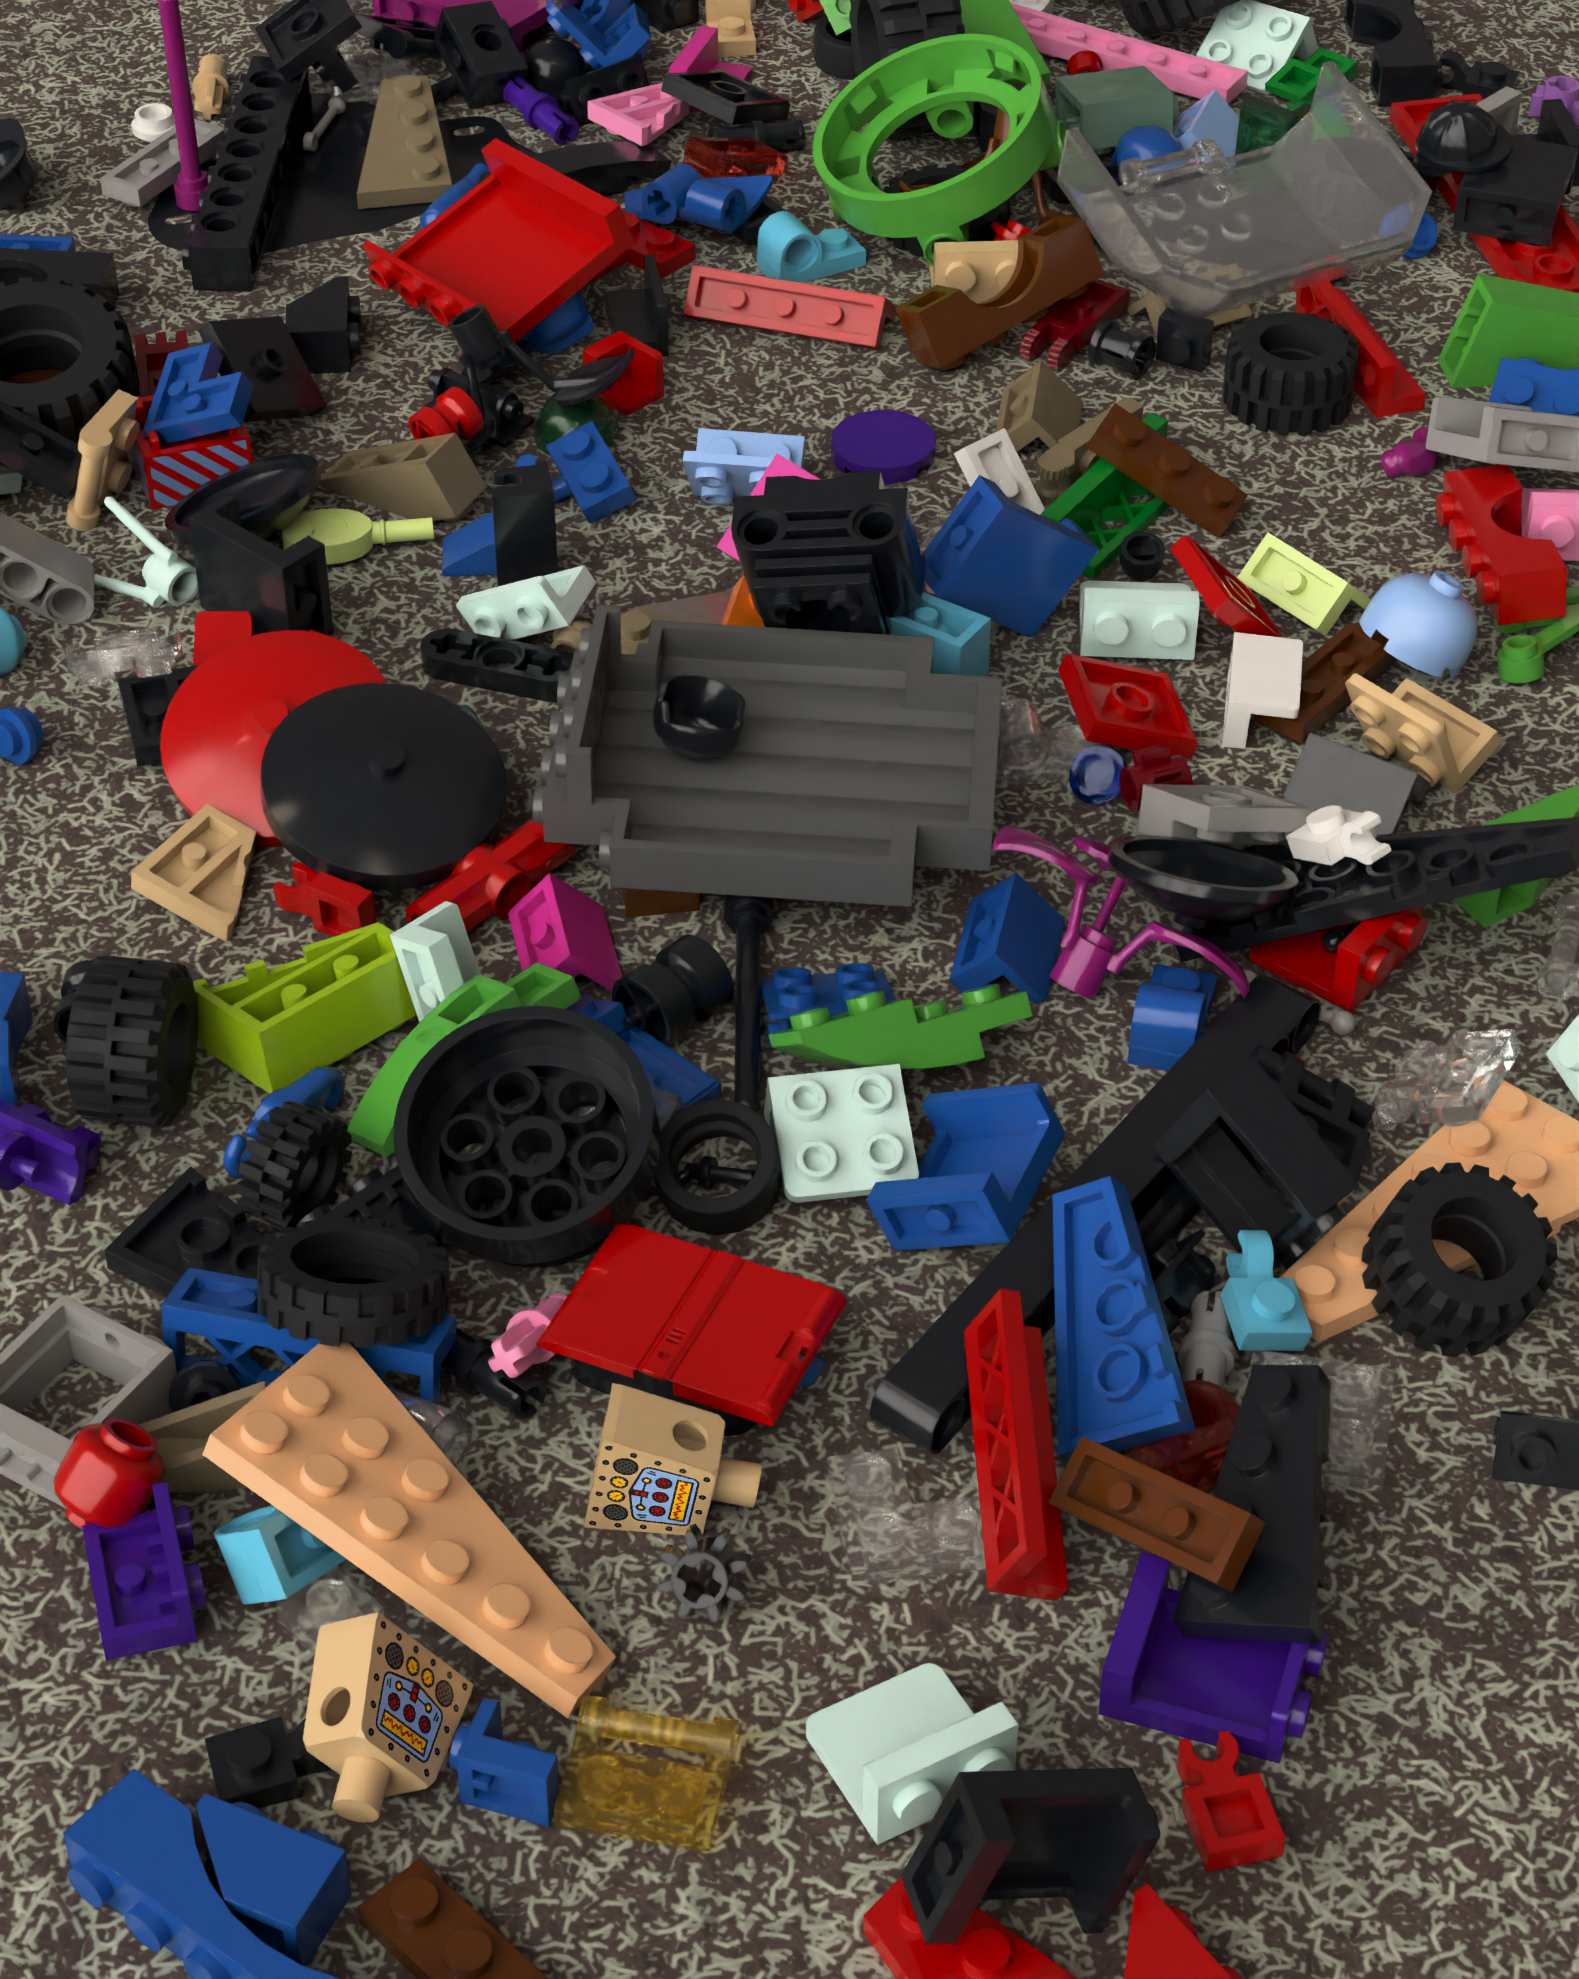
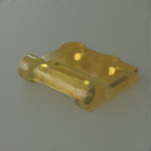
M585 1695L579 1711L577 1732L554 1807L555 1827L710 1853L737 1748L739 1720L715 1716L711 1724L610 1707V1699ZM604 1738L705 1754L706 1758L704 1766L700 1767L604 1751L601 1748Z

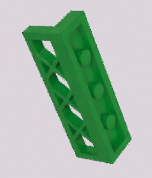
M1149 413L1142 421L1167 438L1168 419ZM1101 458L1040 515L1058 524L1065 518L1076 522L1092 543L1097 546L1099 552L1094 555L1081 573L1095 579L1120 555L1121 544L1126 536L1134 532H1144L1171 505ZM1148 494L1153 499L1151 502L1128 504L1126 500L1130 496ZM1124 520L1126 524L1124 528L1101 530L1099 526L1101 521Z

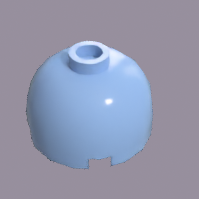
M1435 570L1432 576L1418 572L1397 575L1384 583L1370 600L1360 617L1359 624L1370 638L1376 629L1389 640L1383 649L1412 668L1436 677H1441L1445 669L1448 668L1450 677L1456 678L1475 644L1478 620L1471 603L1461 594L1465 588L1464 585L1453 576L1443 571Z

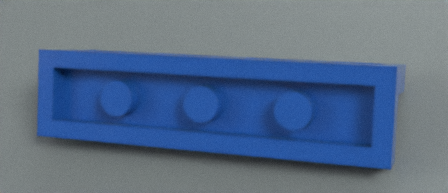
M189 1267L162 1303L163 1342L173 1350L177 1373L193 1362L212 1360L185 1355V1333L205 1336L221 1353L213 1361L228 1367L237 1376L241 1389L262 1381L270 1385L318 1345L320 1339L310 1337L306 1341L289 1336V1329L277 1330L267 1323V1316H261L257 1309L258 1286L256 1279ZM445 1314V1318L440 1325L432 1323V1331L421 1337L414 1334L408 1335L407 1341L399 1344L390 1345L387 1341L375 1342V1347H355V1343L350 1342L417 1423L434 1426L440 1415V1367L456 1341L457 1316ZM253 1346L271 1348L288 1367L281 1372L265 1370L246 1351ZM389 1371L420 1376V1398L397 1394L382 1376Z

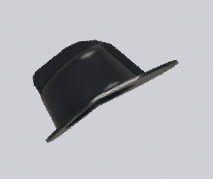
M11 118L0 120V209L12 205L19 211H24L27 209L26 194L36 183L39 172L27 150L24 129L19 121Z

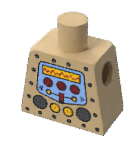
M612 1383L592 1477L584 1527L685 1535L690 1525L696 1524L703 1534L711 1500L754 1508L762 1464L721 1457L725 1421L720 1415L625 1385Z
M379 1612L320 1626L303 1734V1742L307 1752L340 1775L332 1809L345 1819L362 1823L374 1822L379 1818L384 1797L427 1789L435 1782L474 1685Z

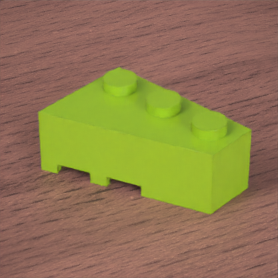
M377 922L303 946L304 958L270 969H267L264 960L244 965L245 977L208 988L205 978L193 982L198 1004V1038L200 1045L214 1057L271 1094L277 1089L288 1087L317 1067H327L336 1061L343 1060L352 1055L355 1050L381 1035L400 1028L406 1021L417 1014L390 937L394 931Z

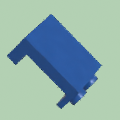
M979 475L922 553L926 560L924 580L937 597L991 618V621L1025 636L1033 637L1052 614L1079 575L1085 570L1098 549L1076 522L1065 518L1058 524L1010 501L995 482Z
M1027 1083L929 1094L922 1107L935 1130V1136L918 1166V1178L876 1182L866 1202L892 1249L898 1251L1010 1242L1066 1134L1042 1086L1038 1083Z

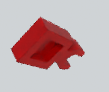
M1227 1730L1218 1732L1216 1746L1218 1759L1214 1761L1200 1759L1194 1753L1193 1745L1189 1738L1181 1739L1178 1746L1176 1767L1181 1780L1189 1786L1183 1788L1181 1808L1206 1873L1283 1857L1286 1838L1260 1773L1238 1777L1236 1775L1239 1747L1234 1736Z

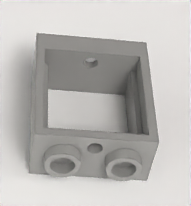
M61 1294L0 1353V1474L66 1509L56 1496L53 1480L75 1436L70 1440L20 1414V1412L75 1360L124 1385L85 1426L104 1423L107 1418L113 1417L125 1419L139 1425L164 1416L170 1409L169 1389L173 1378L177 1374L173 1350L158 1337L151 1334L142 1335L114 1321L102 1309L93 1306L88 1308Z

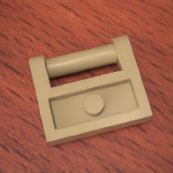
M119 389L83 427L79 434L78 451L82 454L76 493L69 502L66 513L67 524L79 531H88L97 526L100 517V507L104 504L105 498L113 492L120 494L126 487L132 472V465L127 463L128 451L137 438L140 427L139 422L134 420L138 398Z

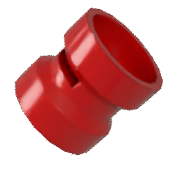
M454 386L437 397L435 406L432 408L424 406L410 416L408 421L414 439L457 433L460 440L468 441L484 429L483 416L478 406L465 391Z

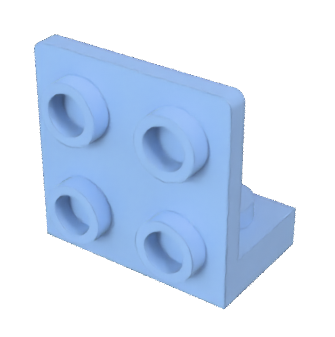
M699 428L696 451H684L683 465L693 495L700 496L702 501L714 505L731 504L735 496H750L776 454L781 455L803 469L806 440L805 436Z

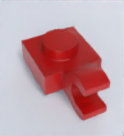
M295 862L292 866L294 882L297 886L291 887L281 882H276L273 885L276 904L281 909L312 917L314 929L334 937L377 923L372 891L363 888L355 882H347L322 871L318 874V872L310 869L302 862Z

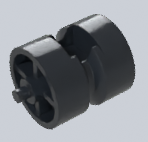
M694 935L681 936L662 949L651 965L642 964L618 979L612 988V1001L622 1002L627 1015L623 1019L624 1026L628 1030L634 1027L643 1029L668 1047L689 1032L691 1025L695 1023V1020L705 1021L730 1004L734 996V984L726 963L709 943Z

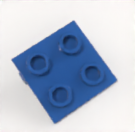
M851 963L837 967L836 973L811 975L809 969L790 967L774 971L773 977L761 978V993L769 1020H779V1022L767 1023L768 1048H772L768 1034L792 1028L789 1017L791 1015L821 1007H828L830 1016L848 1011L846 999L884 990L886 1001L896 1000L884 970H874V966L869 964Z

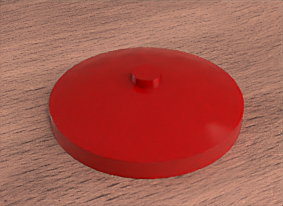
M303 630L266 632L241 639L217 651L204 660L184 680L173 696L163 721L160 741L161 760L165 775L177 800L191 818L208 804L255 830V846L284 847L276 838L267 822L260 796L262 758L271 735L289 713L309 699L340 687L365 683H386L385 678L369 658L344 641L317 632Z

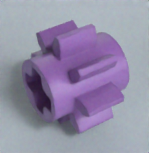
M1553 76L1545 81V86L1537 85L1536 93L1532 94L1529 116H1540L1543 100L1561 99L1574 122L1579 126V81L1568 76Z

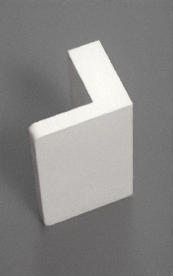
M1234 632L1227 677L1222 747L1245 749L1251 714L1290 719L1298 717L1303 642L1301 640Z

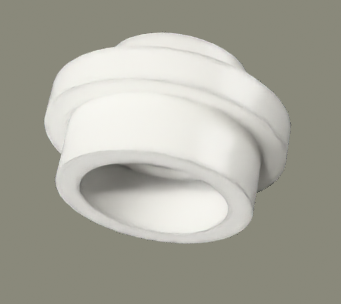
M159 103L146 104L136 109L135 119L131 123L133 135L150 143L175 126L172 109L167 105Z

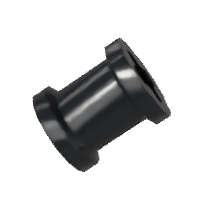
M1104 320L1096 328L1091 338L1088 356L1089 360L1100 366L1108 363L1125 370L1129 378L1138 380L1147 373L1153 363L1156 353V342L1150 335L1141 334L1136 336L1121 330L1119 324L1115 321Z

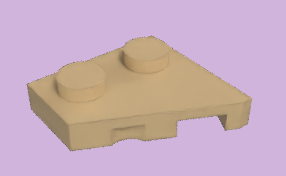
M206 804L131 871V889L211 935L228 941L233 936L255 850L256 831Z

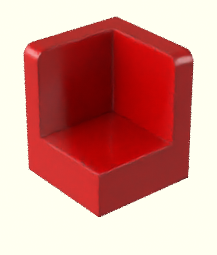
M618 331L582 350L583 365L626 354L630 348L634 350L636 355L619 378L607 389L593 397L623 415H630L664 396L663 356L652 347L622 331Z

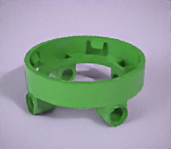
M956 34L930 39L904 48L875 63L852 80L831 102L818 124L813 141V159L829 195L830 204L838 222L846 221L849 225L860 231L880 237H917L925 260L933 266L934 242H969L970 221L986 214L1009 199L1022 188L1034 173L1071 164L1072 148L1067 128L1063 120H1058L1038 66L1025 49L1010 40L998 36ZM1001 76L1011 77L1027 85L1018 91L1012 85L998 79ZM974 101L994 105L1004 111L1009 117L1010 128L1005 142L987 158L967 171L939 184L919 190L888 194L882 191L879 179L872 166L873 159L883 142L897 128L916 115L925 112L932 129L938 135L945 138H959L971 130L974 118ZM875 115H877V116L863 129V131H862L861 133H858V131H859L869 120H871Z

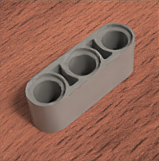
M0 512V594L61 625L80 624L88 620L94 611V568L91 562L81 554Z

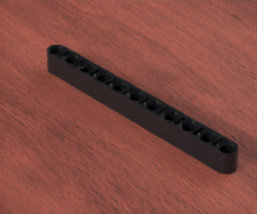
M1264 974L1255 977L1249 983L1250 991L1244 999L1241 993L1054 1194L1111 1176L1126 1185L1135 1219H1137L1175 1178L1174 1173L1152 1146L1207 1088L1247 1061L1259 1044L1278 1054L1288 1051L1296 1055L1311 1038L1317 1026L1321 1013L1320 1000ZM1052 1197L887 1373L876 1390L871 1403L870 1417L873 1422L934 1455L944 1449L972 1417L964 1330L1000 1288L1020 1292L1024 1326L1041 1328L1042 1338L1054 1326Z

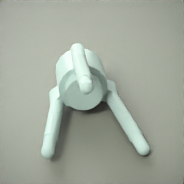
M106 497L104 504L154 554L146 560L142 569V576L146 581L145 588L94 574V585L141 599L153 608L160 607L164 601L172 606L179 607L193 599L199 590L196 567L163 545L113 497Z

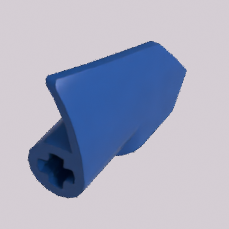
M678 164L645 186V188L625 192L626 213L635 214L639 218L660 224H669L680 218L730 233L742 225L759 207L773 185L772 175L702 178L693 167L687 164Z

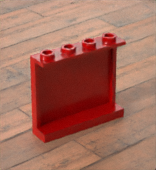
M495 138L481 149L491 172L487 178L392 254L368 240L362 246L371 263L368 266L369 274L383 290L388 291L391 289L400 294L413 308L421 307L432 313L435 319L445 327H448L450 321L463 311L477 305H485L500 332L507 330L512 340L516 342L635 245L621 206L618 203Z

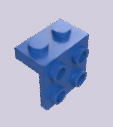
M546 0V10L550 14L547 17V21L562 37L567 38L571 34L582 46L579 50L581 55L596 70L638 54L643 56L650 47L648 40L651 38L647 15L635 3L602 34L569 0Z

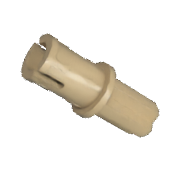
M208 54L201 58L199 61L200 67H198L199 73L194 77L192 83V90L195 96L194 109L203 113L202 119L212 120V114H221L223 101L229 93V84L226 80V69H228L225 59L216 54Z

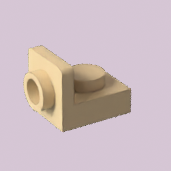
M705 0L706 26L718 28L719 57L756 55V38L751 22V0Z

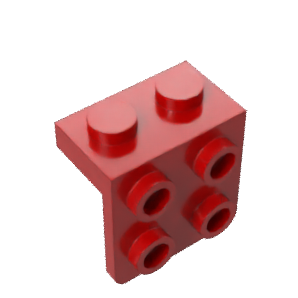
M1424 906L1363 920L1338 945V950L1335 954L1327 952L1323 947L1322 938L1324 934L1332 929L1343 930L1352 924H1344L1250 946L1249 959L1254 964L1352 1012L1417 948L1426 932L1428 920L1423 917Z

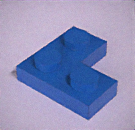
M212 342L168 353L142 434L147 438V432L155 430L160 445L240 427L242 426L254 385L242 371L217 377L223 356Z

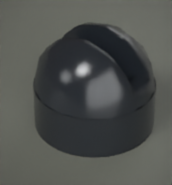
M1134 532L1126 536L1122 541L1119 556L1124 574L1139 581L1153 578L1163 565L1165 555L1164 543L1159 537L1149 532Z

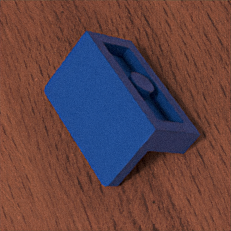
M1014 873L971 899L949 981L961 992L983 987L1004 975L1021 992L1027 991L1028 999L1032 1003L1037 1004L1043 1001L1048 995L1051 982L1049 975L1055 965L1065 924L1064 918L1022 877Z

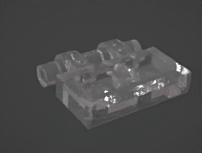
M1515 1030L1458 1032L1451 1035L1445 1046L1438 1047L1435 1043L1425 1040L1418 1043L1415 1048L1407 1050L1396 1065V1078L1388 1080L1383 1084L1376 1095V1109L1372 1114L1374 1125L1383 1131H1391L1399 1122L1406 1121L1412 1113L1414 1114L1416 1124L1444 1123L1447 1126L1456 1127L1473 1121H1479L1521 1052Z

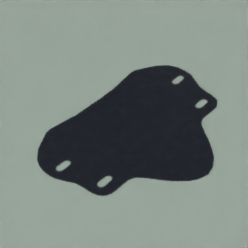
M328 93L311 94L312 101L264 253L325 239L386 230L422 216L433 203L358 209L357 190L370 134H365L361 130L359 118L375 111L376 105L343 95ZM335 96L342 97L346 102V110L342 114L336 115L318 139L316 151H305L303 148L304 134L314 130L328 111V103L331 98ZM470 116L438 121L452 186L464 178L476 164L481 163L488 167L481 149L495 138L528 156L537 154L515 142L505 128L493 118ZM475 126L485 129L484 132L465 136L453 134L457 129ZM212 156L207 162L200 165L201 170L207 171V177L209 167L216 165V156ZM173 184L159 194V199L148 217L149 230L160 243L182 251L184 240H190L191 222L167 224L165 221L175 216L199 215L200 211L180 209L176 204Z

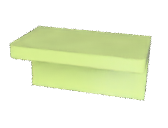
M1268 532L1238 576L1249 588L1324 636L1329 633L1350 601L1366 609L1371 600L1342 578Z

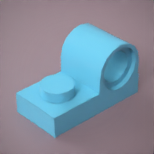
M778 211L770 215L759 229L757 267L769 278L804 283L866 266V249L844 228L826 229L818 235H814L793 213Z
M273 1505L243 1514L225 1523L214 1532L240 1601L244 1605L287 1599L346 1560L345 1557Z

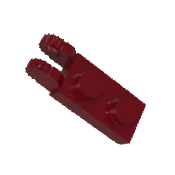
M1095 279L1088 283L1089 289L1082 295L1067 300L1060 299L1048 308V314L1038 319L1037 323L1024 335L1020 345L1019 356H1021V359L1033 362L1045 351L1048 342L1052 341L1054 344L1049 349L1047 365L1050 369L1061 371L1072 361L1076 350L1080 351L1091 341L1100 323L1104 320L1113 321L1129 306L1130 290Z

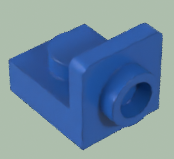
M483 1698L472 1723L462 1722L458 1727L450 1750V1768L458 1772L460 1803L549 1827L560 1803L558 1755L544 1752L527 1742L503 1741L500 1701Z

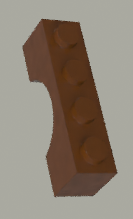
M1058 215L1018 238V258L1014 273L1002 291L993 298L981 303H975L961 289L935 285L895 308L916 361L919 364L945 371L963 364L968 359L966 354L980 346H991L1003 341L1009 335L1007 330L1017 324L1033 322L1044 317L1049 312L1048 306L1060 299L1067 300L1082 295L1089 289L1088 283L1105 273L1084 218Z

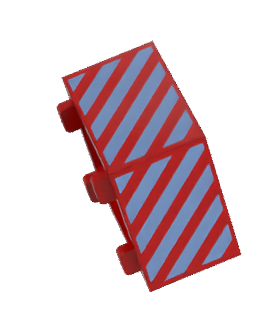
M154 395L147 397L137 396L138 401L134 420L139 422L140 427L137 438L128 451V456L151 510L174 506L189 493L214 478L253 463L250 435L244 423L240 427L227 431H219L160 445L155 430L148 431L146 438L142 431Z

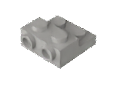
M1143 784L1138 832L1144 835L1200 840L1243 850L1244 847H1248V844L1272 845L1273 842H1283L1285 840V832H1293L1307 823V816L1313 812L1314 808L1240 785Z

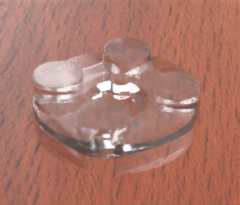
M158 628L143 629L93 638L95 649L83 653L80 651L79 642L64 648L68 672L78 675L80 686L108 683L114 680L113 673L136 669L137 677L141 678L167 674L172 671L171 665L176 663L175 658L183 655L180 632L178 629L172 628L169 629L166 639L162 640L159 639Z

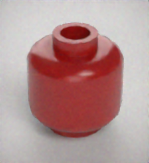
M114 1417L107 1418L104 1423L89 1424L79 1431L53 1480L56 1496L66 1507L65 1515L74 1525L81 1529L83 1525L88 1524L113 1528L128 1523L137 1514L144 1513L153 1496L152 1484L160 1483L165 1472L162 1457L157 1452L158 1443L153 1435L131 1421Z

